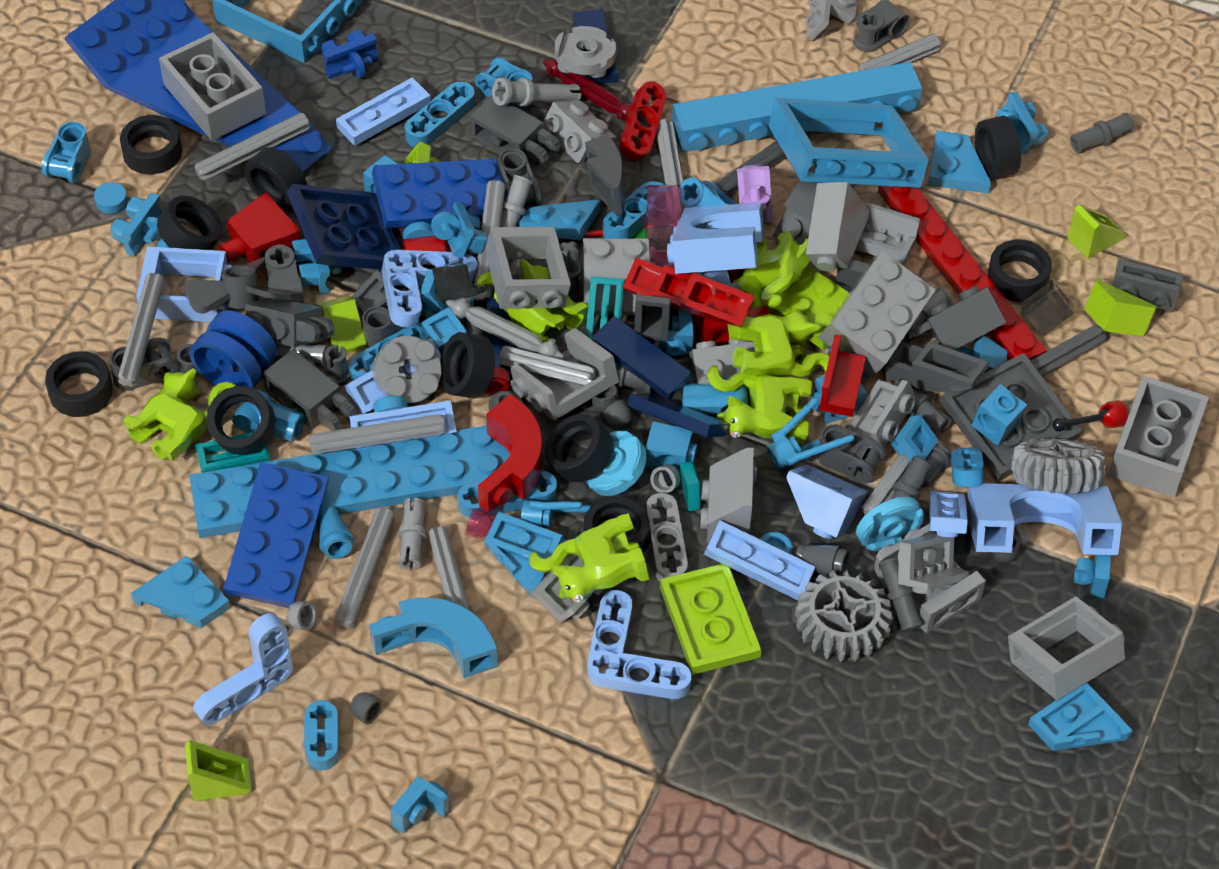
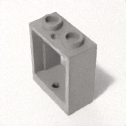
M491 227L485 253L500 309L564 307L571 284L555 227ZM507 259H546L551 279L513 280Z
M1076 596L1008 636L1011 663L1055 700L1062 698L1125 660V637L1122 630L1116 624H1111L1099 615L1093 606H1088ZM1076 631L1094 644V646L1064 664H1061L1045 651Z

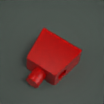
M266 192L228 220L230 240L219 245V250L226 251L228 263L240 256H243L248 263L265 257L266 251L272 246L285 245L291 248L292 241L300 240L301 234L299 228Z

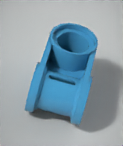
M496 57L491 62L490 68L485 73H479L474 80L478 90L486 97L492 96L493 84L500 77H505L509 81L527 78L533 82L530 72L500 57ZM534 102L525 107L519 106L517 103L512 104L523 111L530 108Z
M68 122L58 129L50 149L43 158L42 174L44 177H62L74 184L79 181L82 170L91 154L87 133L81 123Z
M687 178L679 187V199L687 208L737 204L725 195L716 184L710 181L702 182L697 178Z

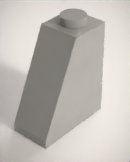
M848 182L817 183L805 255L816 268L823 271H833L835 268H848L869 218L870 210Z

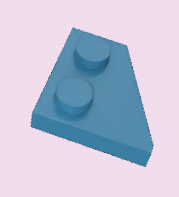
M937 130L928 185L989 194L991 181L968 135Z
M600 200L529 207L519 221V227H555L557 238L582 240L600 213Z
M498 511L484 543L492 555L533 597L530 594L531 591L549 572L542 573L533 569L529 564L530 554L536 551L542 559L549 558L556 547L563 543L564 540L561 534Z
M185 556L131 593L135 604L140 606L143 603L160 608L161 613L164 615L182 618L186 623L203 628L231 608L229 600L188 556Z
M1088 683L1049 704L1030 717L1028 724L1052 751L1125 741L1131 737L1133 731Z

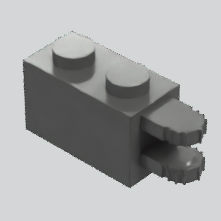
M490 96L470 115L471 138L499 154L506 149L515 148L523 151L530 160L543 165L549 158L545 150L555 153L561 147L557 137L543 129L542 121L534 115L515 107L512 103H508L506 106H498L494 102L493 97Z
M974 285L959 293L961 300L951 305L946 300L929 309L932 315L925 318L926 322L909 330L905 337L907 340L915 339L930 329L935 338L932 341L933 343L956 350L1005 324L1006 321L988 287L978 289L977 285Z
M272 298L245 304V315L259 323L277 344L297 347L320 341L322 338H331L336 330L331 319L322 317V307Z
M294 349L263 372L266 392L282 406L304 413L306 420L304 424L311 430L320 423L331 431L339 430L342 425L337 416L333 414L336 411L348 420L350 419L349 416L357 414L353 404L340 394L341 387L337 380L331 375L326 376L317 368L312 359L307 356L303 357Z

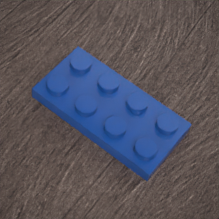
M496 159L374 165L372 170L385 228L404 227L415 222L431 224L432 219L441 212L453 213L452 206L454 202L464 204L468 215L478 217L480 222H482L487 183L491 180L502 181Z
M260 462L223 587L224 594L289 608L292 603L296 602L329 484L328 476Z

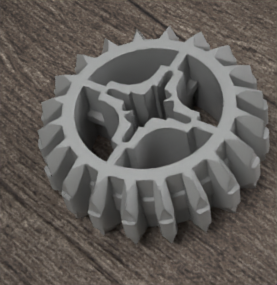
M1066 438L1030 439L1014 447V454L1011 460L1012 478L1018 484L1025 485L1028 489L1034 488L1038 492L1047 491L1063 495L1064 493H1086L1097 489L1103 484L1106 462L1104 453L1089 443H1080L1078 440L1071 441Z
M832 570L829 573L828 579L819 574L815 583L808 582L805 592H801L798 597V606H796L795 610L796 627L798 632H802L803 643L812 642L811 648L813 653L821 649L824 650L826 659L832 654L838 655L840 663L848 655H850L854 662L859 658L860 653L869 658L873 648L879 650L883 645V639L889 636V626L892 624L890 600L885 599L884 588L875 589L874 579L864 582L862 573L854 578L850 577L848 570L843 573V576H837ZM833 601L831 604L824 605L823 609L817 610L821 605L825 604L826 602ZM865 622H870L865 628L855 631L856 628L864 626Z

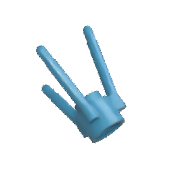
M815 397L781 430L770 435L773 443L767 445L766 450L773 464L778 470H781L800 460L854 441V436L848 435L819 445L820 439L801 447L793 436L786 438L785 435L819 403V398Z
M525 499L521 511V520L542 528L551 527L553 512L587 513L592 505H582L581 502L570 501L541 502Z

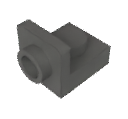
M378 270L352 295L356 305L363 312L386 300L383 277ZM397 285L394 288L402 291L404 286Z

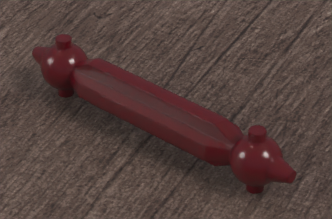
M556 59L543 60L542 63L546 67V72L551 77H559L563 84L579 85L581 90L576 91L577 93H581L582 96L607 112L617 113V117L620 120L627 121L631 104H623L618 96L584 75L561 72L558 69Z

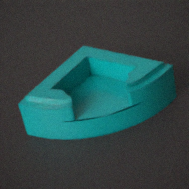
M692 462L680 463L681 483L687 510H700L701 483L695 466Z

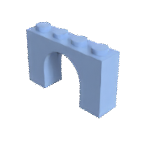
M762 202L684 208L681 218H677L674 235L670 236V243L667 244L669 264L674 263L675 274L756 268L758 261L757 242H762L764 237Z
M983 483L979 486L968 487L967 520L976 552L1012 553L1015 525L1027 522H1045L1062 526L1073 532L1078 539L1082 554L1118 555L1122 522L1108 486H1099L1097 489L1086 493H1064V495L1047 491L1038 492L1034 488L1028 489L1025 485Z

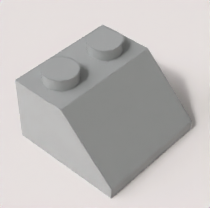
M583 238L581 257L583 303L587 305L589 303L591 276L624 279L625 283L635 258L650 262L649 239ZM597 284L595 315H601L604 284ZM611 285L608 315H614L617 285ZM623 290L621 315H635L636 295Z
M745 448L711 465L709 480L702 479L701 500L708 501V508H701L700 529H707L706 543H709L720 520L749 534L753 496L754 448Z

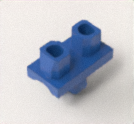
M359 29L351 32L347 36V43L339 46L333 40L322 43V56L325 74L328 79L351 72L358 79L365 77V67L379 61L376 50L377 38L372 33L366 36Z

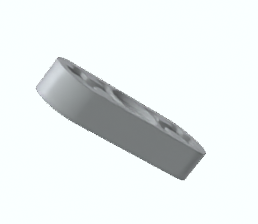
M666 493L654 494L647 500L646 513L650 520L649 539L655 574L660 582L662 578L687 573L688 561L678 505L675 498ZM658 507L664 508L666 522H660L661 518L660 512L657 510ZM662 534H671L676 538V542L671 545H663L657 541V538ZM673 556V566L676 572L670 573L667 568V557Z

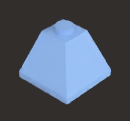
M808 464L790 470L786 477L804 522L814 527V533L827 539H832L833 536L839 537L846 533L869 492Z

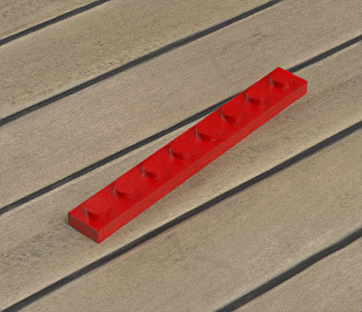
M879 186L878 193L891 210L920 219L916 242L958 296L959 293L974 285H977L978 289L988 287L1006 321L1005 324L991 330L988 334L996 344L1008 351V360L1024 353L1031 361L1047 352L918 188Z

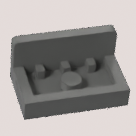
M1119 259L1112 286L1156 305L1157 309L1174 312L1183 275Z

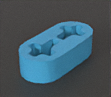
M965 447L951 452L953 484L961 487H975L983 484L984 464L980 450Z
M325 700L311 703L305 710L304 749L306 760L310 767L316 770L323 771L332 768L339 758L338 713L336 707L331 702ZM320 714H326L325 729H318L317 720ZM319 741H325L326 744L325 756L322 757L317 754Z

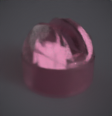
M474 508L465 534L474 538L487 536L493 524L491 516L482 510Z

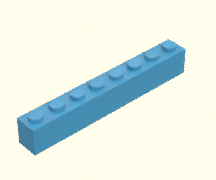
M907 62L673 104L672 122L674 123L676 139L682 153L774 136L768 125L775 98L892 105L897 113H906L919 110L922 86L912 63Z

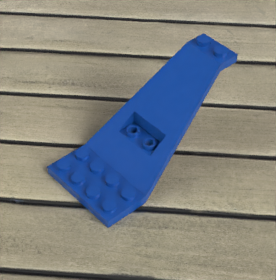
M114 0L64 38L105 89L206 135L165 87L159 62L160 57L213 32L194 14L184 0ZM221 40L262 86L266 114L215 139L216 141L230 147L300 113ZM310 121L309 130L273 147L291 157L302 172L331 149L330 145Z

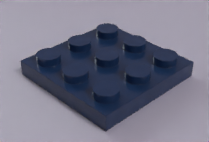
M292 184L287 191L316 264L382 270L384 255L391 250H401L391 227H384L376 193Z

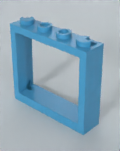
M250 0L212 1L216 22L305 63L313 54L320 50L322 43L337 32L339 26L347 17H351L354 14L356 8L363 0H334L301 36L243 9Z
M775 98L768 126L800 181L822 183L848 182L849 184L921 188L929 159L892 105ZM875 123H883L882 128H874ZM804 131L881 135L891 151L813 147ZM811 164L815 165L813 172L808 171Z

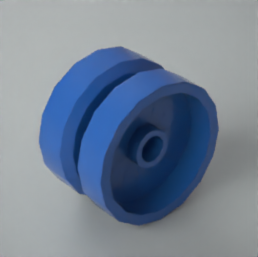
M224 310L217 313L209 323L206 332L201 334L194 342L189 354L196 370L212 385L216 386L219 383L229 382L236 386H247L254 389L260 381L263 372L276 360L278 351L271 335L259 323L239 312Z

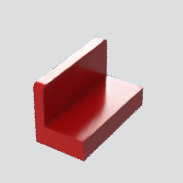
M835 334L822 386L819 411L853 417L866 356L839 351L841 335Z

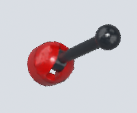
M1109 401L1101 405L1098 414L1069 420L1057 418L1053 421L1052 427L1055 431L1061 432L1069 426L1100 421L1107 428H1118L1126 424L1128 412L1122 401Z

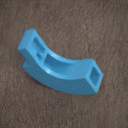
M414 598L400 601V615L383 617L376 623L369 625L371 644L376 655L415 642H432L443 646L454 656L463 678L498 667L497 647L487 627L475 614L454 602L437 598Z

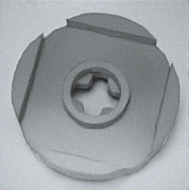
M578 26L572 28V33L564 36V32L557 36L554 57L558 62V69L563 73L590 75L594 78H600L606 74V70L615 61L616 43L613 39L611 42L606 38L607 33L599 28Z
M400 336L392 339L380 349L373 361L372 374L374 382L381 392H384L386 396H402L407 400V405L424 400L436 391L441 377V364L437 353L434 351V346L430 342L414 336ZM404 361L409 362L410 366H413L415 372L411 374V379H406V375L399 372V367L404 366Z

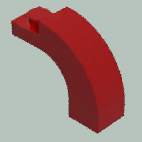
M511 394L486 414L487 435L501 444L510 454L508 459L478 485L479 507L488 514L498 505L502 506L507 503L512 493L524 500L536 486L542 469V438L539 424L532 412Z

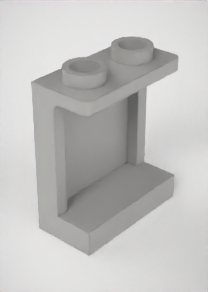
M576 328L564 334L568 350L562 353L565 356L563 360L593 367L595 369V379L592 382L583 386L527 372L517 363L510 367L513 377L511 386L514 392L520 398L524 397L538 412L545 413L552 420L558 419L619 382L614 356Z
M929 523L921 529L918 527L912 529L901 541L932 534L935 531H930ZM899 542L894 545L888 544L884 546L876 555L873 575L888 592L889 590L879 563L898 557ZM953 560V568L961 569ZM976 571L963 580L956 582L950 588H934V592L930 594L915 593L913 597L921 620L924 625L920 626L921 629L927 634L980 601L986 580Z

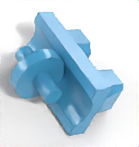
M1010 92L1006 105L997 110L996 115L997 117L1004 115L1011 120L1018 134L1021 154H1026L1031 145H1042L1048 135V130L1044 124H1035L1033 119L1036 116V109L1032 102H1023L1018 92Z
M151 192L146 200L133 196L126 207L127 217L132 218L131 221L128 222L116 218L111 225L112 238L125 245L126 254L135 257L145 242L151 244L154 240L159 241L161 239L157 229V220L162 213L158 206L160 195Z
M454 202L452 206L453 213L441 212L434 216L431 221L432 232L435 237L448 241L454 256L463 258L466 250L481 254L487 241V235L485 232L479 231L481 224L479 218L468 215L464 204Z
M306 239L292 241L291 249L293 250L295 261H311L309 264L298 265L297 272L300 275L302 286L317 285L319 294L329 293L327 278L330 276V271L333 274H339L344 266L316 264Z

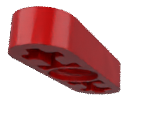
M648 81L644 83L634 95L619 144L621 153L628 160L639 161L652 148L666 102V92L657 82ZM651 95V100L653 102L649 106H647L646 104L649 102ZM637 115L644 116L648 120L649 127L642 126L637 119ZM637 136H639L640 138L637 140L636 148H635V142H634L633 140H634Z

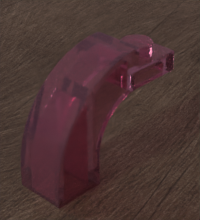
M647 185L645 239H649L650 263L660 267L666 265L675 269L674 263L669 264L667 244L670 243V236L674 235V227L678 226L680 221V185Z

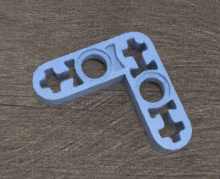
M391 250L384 255L382 277L391 321L400 327H413L419 322L422 303L418 283L424 281L427 270H430L422 265L428 264L439 268L451 284H468L475 278L478 264L476 259L467 253L464 254L463 258L454 256L452 252ZM397 285H399V286H404V287L408 288L409 290H408V291H400V290L394 288V286H397ZM403 304H406V311L402 307Z
M620 590L607 592L600 601L587 661V676L590 682L602 688L669 699H680L686 696L691 688V672L686 665L675 661L624 653L632 618V599L626 592ZM614 604L621 605L617 621L611 620ZM606 632H613L619 636L620 640L615 644L608 645L603 643L600 637ZM602 664L608 665L605 673H599ZM619 666H623V677H618ZM642 668L649 673V677L643 681H636L630 677L629 673L633 669ZM655 672L660 673L659 683H655ZM673 676L680 677L677 685L670 684Z
M266 613L260 616L249 628L248 634L254 663L205 692L194 703L193 710L204 725L209 726L218 723L279 686L291 675L293 664L287 629L275 613Z

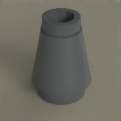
M800 544L795 557L815 566L814 572L829 577V573L832 570L837 576H843V573L848 570L850 552L849 550L842 549L841 545Z

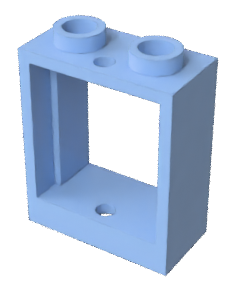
M147 246L136 295L137 304L139 303L146 275L149 273L162 276L165 274L215 277V281H223V270L232 267V265L227 264L226 251ZM161 295L154 319L211 322L217 313L227 309V305L224 302L213 310L201 314L192 309L186 296Z

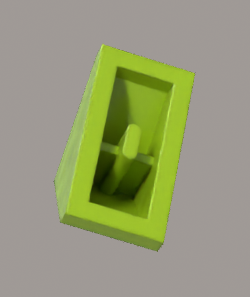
M1080 204L1074 208L1067 239L1087 259L1125 238L1126 234L1107 215Z
M1097 279L1084 310L1104 331L1144 337L1157 306Z
M347 295L316 304V306L322 307V317L331 319L336 329L333 334L334 336L328 338L330 346H339V354L341 346L345 348L346 354L367 348L354 298Z
M192 740L185 743L187 775L194 801L246 795L252 791L249 758Z

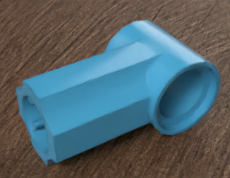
M685 384L682 387V406L703 414H720L727 410L729 396L735 397L749 405L748 388L745 385H741L735 391L720 392L715 390L710 384Z
M255 389L263 395L274 410L276 424L273 435L291 442L297 441L302 434L306 421L305 414L276 404L268 394ZM240 402L231 420L241 431L251 433L255 432L261 422V415L259 409L254 404Z

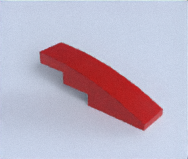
M635 258L623 285V289L626 292L635 295L669 298L672 301V308L742 328L755 299V296L696 273L692 272L691 275L687 273L675 274L674 268L666 265L660 267L639 258Z

